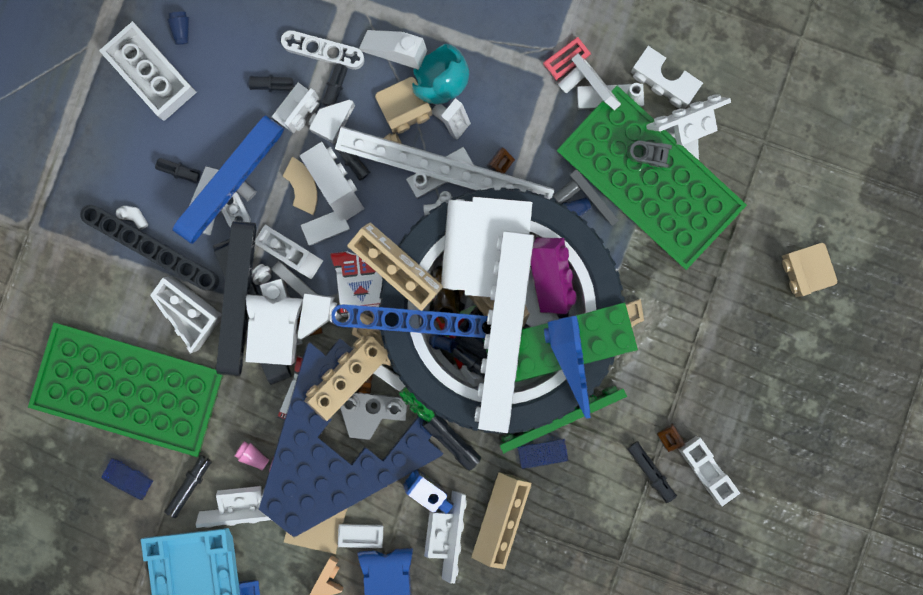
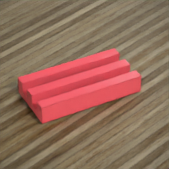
M577 37L543 62V65L548 69L550 75L552 74L554 80L557 81L576 67V64L572 62L559 73L556 72L557 69L581 51L584 52L581 55L584 59L588 58L591 53L579 37ZM578 44L579 47L576 50H574L571 54H569L555 66L552 67L550 65L552 62H554L556 59H558L560 56H562L564 53H566L568 50H570L572 47Z

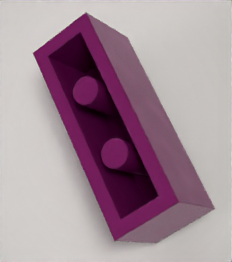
M537 238L533 242L531 267L540 313L567 314L576 302V292L572 287L573 274L568 264L569 250L565 246L564 238Z

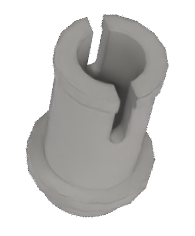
M245 181L237 190L247 202L257 193Z

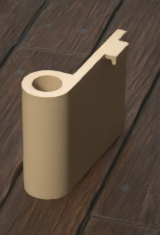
M347 509L296 537H292L286 532L284 543L336 554L339 524L344 522Z

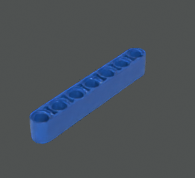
M268 116L262 117L177 220L172 231L193 244L279 140L284 128Z
M346 304L337 305L330 314L332 322L340 327L485 338L486 334L482 330V324L488 319V316ZM341 308L345 309L349 314L348 320L344 323L338 322L335 318L336 311ZM365 310L370 311L373 315V320L368 325L363 324L360 320V315ZM389 312L394 313L397 317V323L392 327L385 323V316ZM414 314L421 318V325L416 329L412 328L409 324V319ZM438 316L442 317L445 321V327L442 330H437L434 327V320ZM462 318L466 319L469 323V328L465 332H461L458 329V322Z

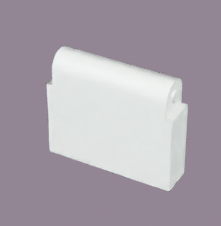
M473 197L472 202L461 199L448 200L441 279L443 288L465 290V295L490 297L492 285L497 286L498 276L493 274L495 260L500 261L501 251H497L498 236H503L504 231L529 234L532 202Z

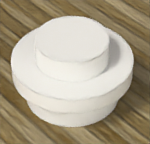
M264 264L258 265L252 272L253 282L256 285L268 282L271 278L272 269Z

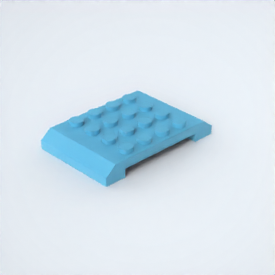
M229 528L144 537L141 539L143 561H148L152 595H240L234 541Z

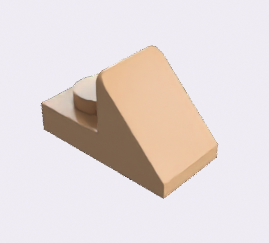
M331 555L310 595H334L343 591L344 587L329 579V577L334 579L340 568L336 565L339 561L338 558Z

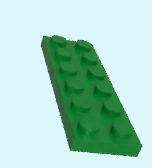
M625 303L576 315L579 322L584 364L638 351ZM548 323L522 330L515 382L562 370L551 348V344L545 341L544 328H548Z
M612 385L603 389V394L600 396H589L590 414L626 398L627 395L624 388ZM578 405L574 411L563 416L561 419L553 420V423L549 425L547 424L537 429H528L529 431H522L515 435L514 433H507L501 436L502 441L498 443L504 454L584 417V414Z

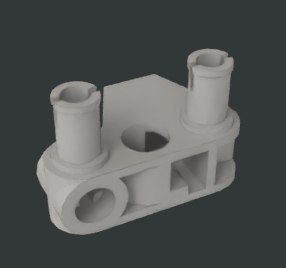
M355 392L340 407L349 438L370 440L382 419L406 420L407 405L402 400V397ZM373 402L378 405L376 409L372 408Z

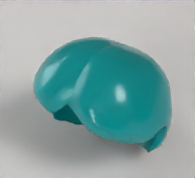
M443 44L435 51L426 55L420 68H414L413 70L418 86L413 83L412 91L416 97L424 102L437 105L447 103L460 95L469 80V68L463 54L455 46Z

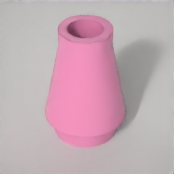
M244 441L235 454L239 462L256 467L261 471L269 461L251 442L248 444Z

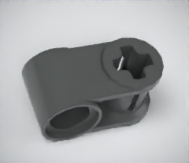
M637 141L628 147L627 156L633 162L668 168L669 150L672 149V145ZM635 146H640L643 149L644 154L641 158L634 155L633 149Z

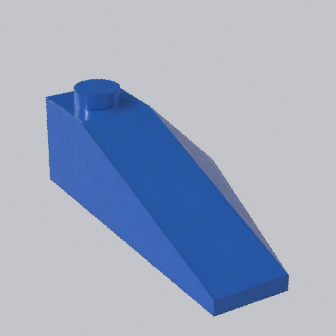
M577 316L549 321L548 328H544L545 341L551 344V348L585 418H591Z

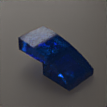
M565 439L544 441L518 447L522 469L568 461Z
M111 458L101 477L108 483L139 500L144 499L153 482L152 479L140 471L131 469L114 458Z

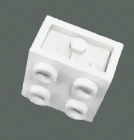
M298 82L273 114L272 118L294 134L296 130L300 131L306 123L305 118L309 113L313 114L317 110L320 99L315 90L312 88L308 90Z

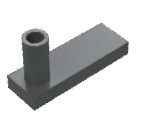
M577 169L570 174L573 179L553 195L557 202L563 204L582 189L612 226L619 221Z

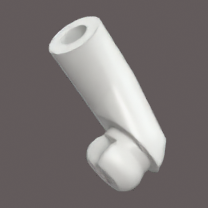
M444 191L440 194L435 204L424 205V215L430 214L429 211L441 205V203H448V200L452 198L451 194Z
M121 206L116 210V216L120 220L134 221L139 230L149 225L137 207Z

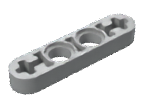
M279 260L271 268L303 298L305 293L317 294ZM336 311L335 318L339 322L343 316Z

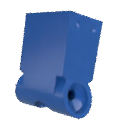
M413 548L395 549L387 555L378 551L358 552L359 563L364 574L365 595H412L410 565Z

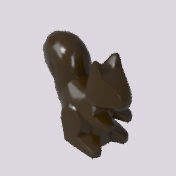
M438 266L434 270V278L440 284L443 266ZM442 288L436 295L434 312L460 314L459 290ZM438 316V319L440 320V322H441L442 324H444V323H445L444 319H443L442 317Z

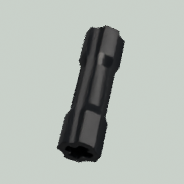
M433 412L435 416L431 421L423 420L422 426L451 452L466 470H472L480 462L481 456L470 445L466 444L442 417Z

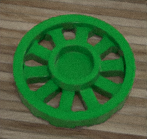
M406 387L399 392L404 403L410 405L409 408L414 413L417 412L421 419L429 422L434 418L433 411L427 409Z

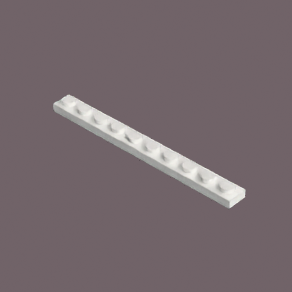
M342 126L335 149L415 173H423L426 176L474 190L489 188L500 190L501 187L506 189L517 188L522 192L529 190L533 193L545 195L544 198L549 200L554 193V189Z

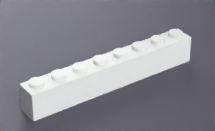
M504 231L503 236H498L497 251H501L500 261L495 260L493 275L498 276L497 286L492 285L490 300L495 301L494 309L489 310L487 324L491 325V333L486 334L484 349H488L487 359L483 358L481 373H485L484 383L479 384L478 397L482 398L481 407H476L475 422H479L478 429L508 433L534 235Z

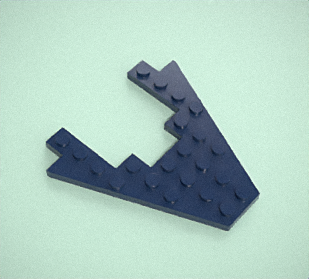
M341 338L337 340L326 355L310 342L306 345L258 506L262 513L292 537H296L444 454L428 441L432 435L422 426L423 419L419 416L416 417L383 460L364 447L352 464H350L318 438L332 419L330 418L328 421L323 420L304 400L307 397V391L314 385L318 386L323 381L322 376L329 369L332 368L334 370L339 365V358L344 353H350L353 350Z

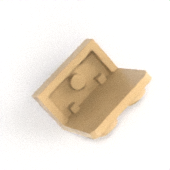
M409 77L378 92L375 96L393 134L397 132L398 134L410 129L409 126L415 123H424L432 116V110L428 102L426 103L416 97L412 91L413 83L418 86L414 77Z
M824 243L782 255V265L785 272L788 273L790 289L795 294V297L811 294V292L837 284V277Z

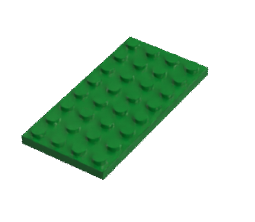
M617 85L611 92L621 105L614 110L603 100L560 146L557 152L684 270H687L747 204L683 145H678L676 139L666 130L660 132L648 130L646 125L654 122V119ZM637 141L672 145L667 160L669 167L660 168L633 162L627 156V149L632 143ZM635 146L633 149L636 157L641 158L644 151L640 146Z
M54 322L28 408L199 457L223 375L217 374L214 368Z

